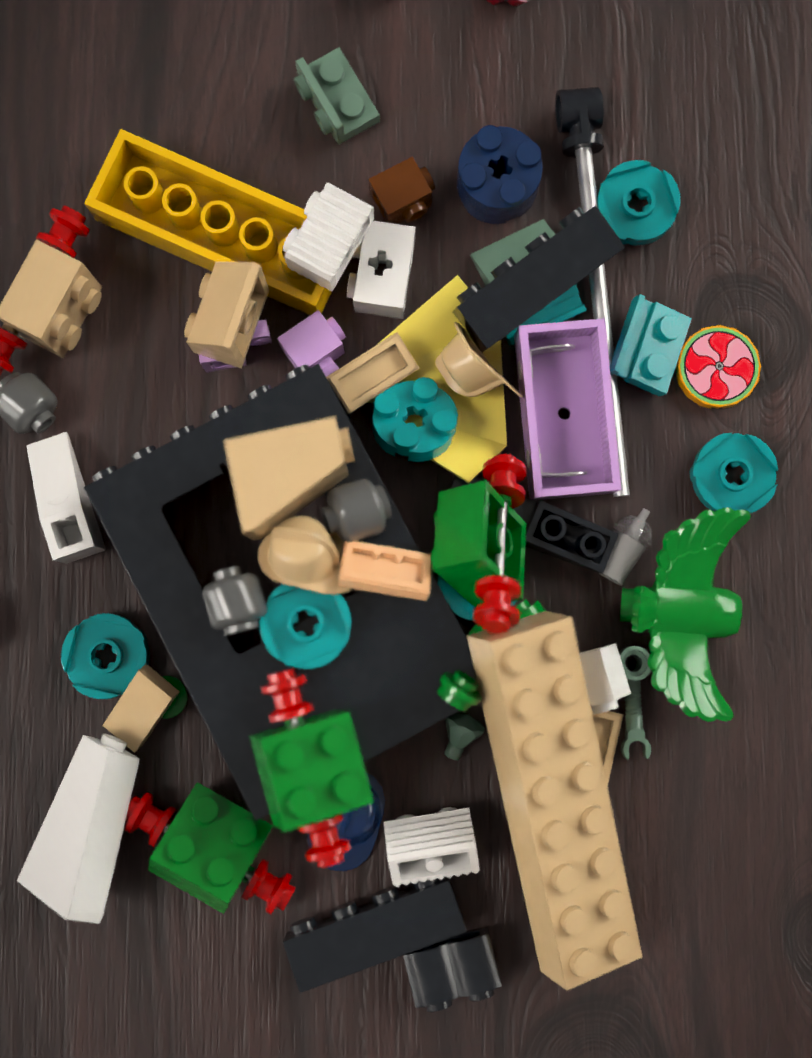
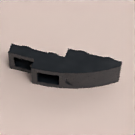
M455 475L450 489L484 481V479L475 477L470 483H467ZM525 497L522 505L513 508L526 522V547L601 574L604 572L619 535L618 533L541 500L536 502Z

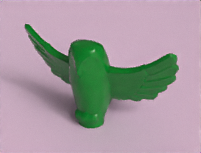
M728 507L717 511L704 510L695 519H688L682 522L677 530H671L666 533L663 538V548L656 555L658 567L655 570L656 579L653 586H636L634 589L622 588L620 622H631L632 631L641 633L646 629L649 630L651 638L649 649L651 654L647 662L649 668L653 671L651 677L652 686L657 691L664 692L667 700L673 705H679L687 716H698L707 722H712L716 719L727 722L734 717L733 710L716 685L708 659L709 639L725 638L738 633L743 615L740 595L731 590L713 586L715 569L721 554L731 538L751 518V514L747 510L734 511Z

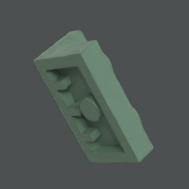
M340 47L308 65L303 57L295 61L298 76L294 78V83L304 101L311 98L318 110L314 112V116L319 127L325 135L331 133L338 145L380 122L379 112Z

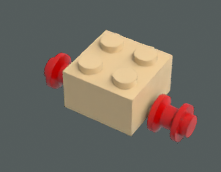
M63 206L61 210L51 209L49 216L54 222L49 233L38 232L34 245L0 304V320L5 323L0 328V375L3 370L12 374L14 366L9 361L15 349L25 350L28 345L17 335L64 358L67 350H72L77 345L82 333L80 327L87 314H92L100 303V290L102 286L86 266L75 259L77 253L72 248L76 237H87L90 229L84 225L86 218L68 206Z

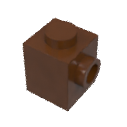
M413 156L368 179L369 194L386 223L398 224L404 220L408 223L416 221L423 217L432 205V190L435 189L433 179L425 166L419 169Z

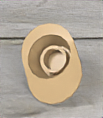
M455 322L454 325L458 333L446 345L435 361L436 367L448 386L460 395L478 397L506 384L520 398H523L521 393L490 365L466 330L459 323Z
M295 516L286 519L280 525L273 527L272 532L264 538L259 547V564L262 571L273 581L321 594L337 595L352 589L337 586L343 541L336 532L329 534L326 527L314 518Z

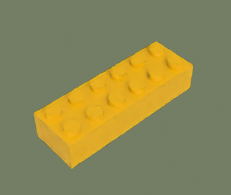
M120 129L84 202L96 221L209 271H213L216 261L253 262L260 264L269 287L268 297L309 315L317 310L322 314L332 291L289 269L285 260L286 252L283 251L285 240L293 228L300 229L306 220L305 209Z

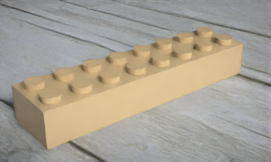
M544 611L520 619L519 623L510 628L508 632L494 634L484 630L468 635L467 638L477 683L479 684V693L482 696V707L540 971L567 991L642 958V952L573 620L571 616Z

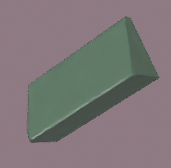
M544 219L470 254L485 286L495 279L491 271L504 261L512 257L515 263L527 256L529 253L525 247L544 232L547 233L549 238L555 235Z

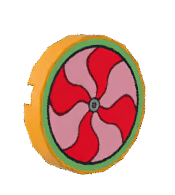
M721 325L706 327L690 336L683 345L676 365V376L678 385L686 397L699 406L710 409L712 407L717 409L733 407L747 398L758 383L761 370L759 354L749 337L737 329Z

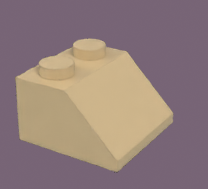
M216 261L212 273L204 275L199 289V297L202 298L197 314L193 312L190 314L184 336L188 338L187 344L193 353L242 368L269 293V287L260 264L253 262Z

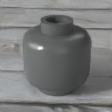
M13 372L0 381V417L16 433L27 434L35 431L37 434H40L54 423L56 416L53 413L58 404L57 397L37 375L28 372L23 374Z
M359 479L330 489L327 495V506L321 508V515L329 534L336 532L343 542H356L381 534L385 529L386 520L391 519V508L387 495L381 485L374 486L368 479Z
M240 566L214 572L215 581L206 585L203 590V599L211 626L217 630H224L225 636L260 627L259 620L262 616L266 615L267 605L259 577L252 573L242 574Z

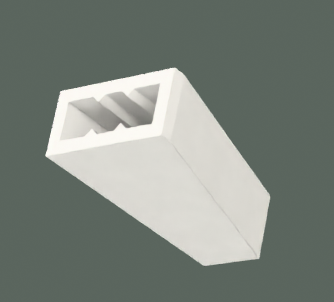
M103 734L101 739L86 735L82 736L17 879L20 884L65 920L100 924L107 902L140 761L138 757L125 750L127 746L125 741L109 734Z

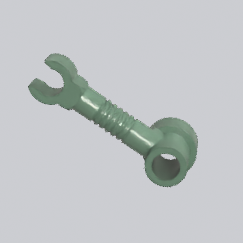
M628 646L619 652L631 694L625 696L624 699L626 706L625 739L621 743V753L625 759L629 760L630 744L634 741H639L643 746V757L648 759L651 755V745L645 739L643 728L640 680L647 677L651 672L647 662L650 654L640 646ZM630 655L636 659V667L632 671H629L625 665L626 658Z

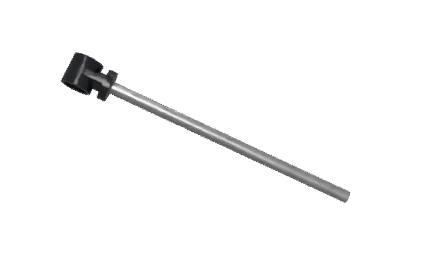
M599 87L558 90L555 96L556 126L559 133L569 132V137L562 141V150L565 156L576 157L581 208L584 213L595 205L598 208L592 155L604 148L603 136L599 133H594V130L602 128L604 117L603 97ZM602 264L589 274L593 317L594 319L605 318L610 366L614 347L605 266ZM610 375L621 490L613 493V497L629 496L630 492L617 375Z

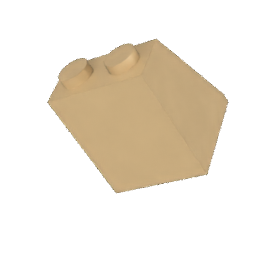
M335 417L224 440L242 532L253 541L263 539L272 532L274 526H278L286 519L293 517L349 476L347 463L355 462L348 429H339Z

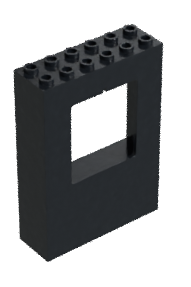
M308 364L295 368L285 376L287 381L273 388L270 385H264L248 394L247 398L249 401L235 408L232 405H226L217 409L209 415V422L197 428L189 425L177 430L170 436L171 442L157 449L153 445L139 450L131 456L133 462L119 469L116 466H111L99 471L92 477L94 482L84 487L256 821L270 814L249 736L285 725L284 721L274 723L269 721L268 715L276 707L273 696L262 694L261 686L269 683L267 675L289 668H294L295 675L305 674L306 682L299 690L302 701L313 703L314 711L302 715L303 719L335 709L349 711L363 763L459 711V709L447 703L437 692L442 684L440 677L444 672L454 674L456 670H460L477 681L468 640L432 574L430 595L427 601L363 590L345 598L352 618L349 642L337 658L318 668L301 669L288 666L272 656L264 642L239 654L235 651L228 636H225L224 630L214 629L210 624L203 599V588L163 513V508L176 499L224 475L220 466L226 464L230 470L224 440L335 417L339 429H348L355 462L347 463L349 476L334 487L359 479H368L374 486L381 485L391 508V519L386 520L384 531L381 534L360 540L359 542L420 552L319 364L311 368ZM329 490L324 493L326 500ZM317 615L311 616L294 625V629L296 632L304 631L307 637L315 634L313 627L319 623Z

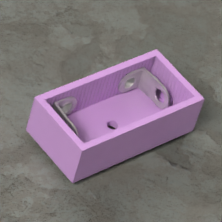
M605 318L519 326L514 334L519 392L523 396V398H520L529 499L546 500L613 494L620 491L621 480ZM565 408L569 411L568 419H561L559 417V409Z

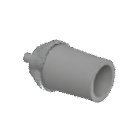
M643 508L638 517L633 515L625 516L618 523H614L611 530L619 535L604 572L598 574L620 586L624 584L642 554L651 546L652 530L645 521L650 511Z

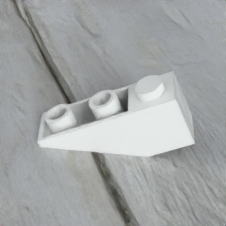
M64 432L26 445L39 519L53 561L68 564L105 551L106 548L90 499L84 489L85 484L68 433Z

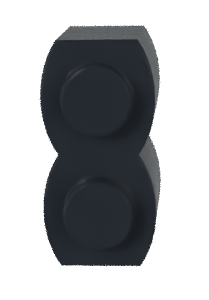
M487 927L469 930L403 955L416 1008L426 1007L428 1012L444 1010L452 1005L451 1000L458 997L468 996L470 1001H481L490 998L495 994L494 989L502 987Z

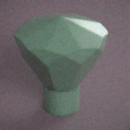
M456 712L445 720L449 742L444 754L450 759L460 760L464 748L482 736L485 727L472 716Z

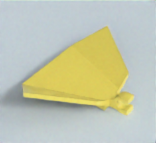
M457 275L380 342L398 332L419 366L418 370L398 383L415 381L422 377L430 378L437 383L438 388L444 390L454 401L458 412L456 433L452 438L449 448L443 454L431 460L467 483H470L483 471V465L487 460L501 454L507 447L503 385L478 397H466L452 390L436 367V358L458 333L454 323L457 322L462 326L453 311L461 304L456 297L468 289V287ZM500 339L482 353L490 365L503 376ZM376 397L366 403H374ZM410 415L404 422L406 424L413 422L419 427L422 426L423 417Z

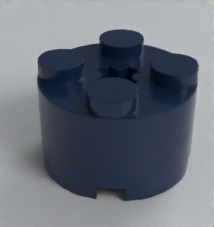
M493 125L481 128L466 143L459 158L457 190L467 212L474 218L489 224L506 223L508 220L524 215L536 198L542 177L543 166L540 147L527 135L513 128L496 127ZM497 173L502 174L500 179H496L493 176Z

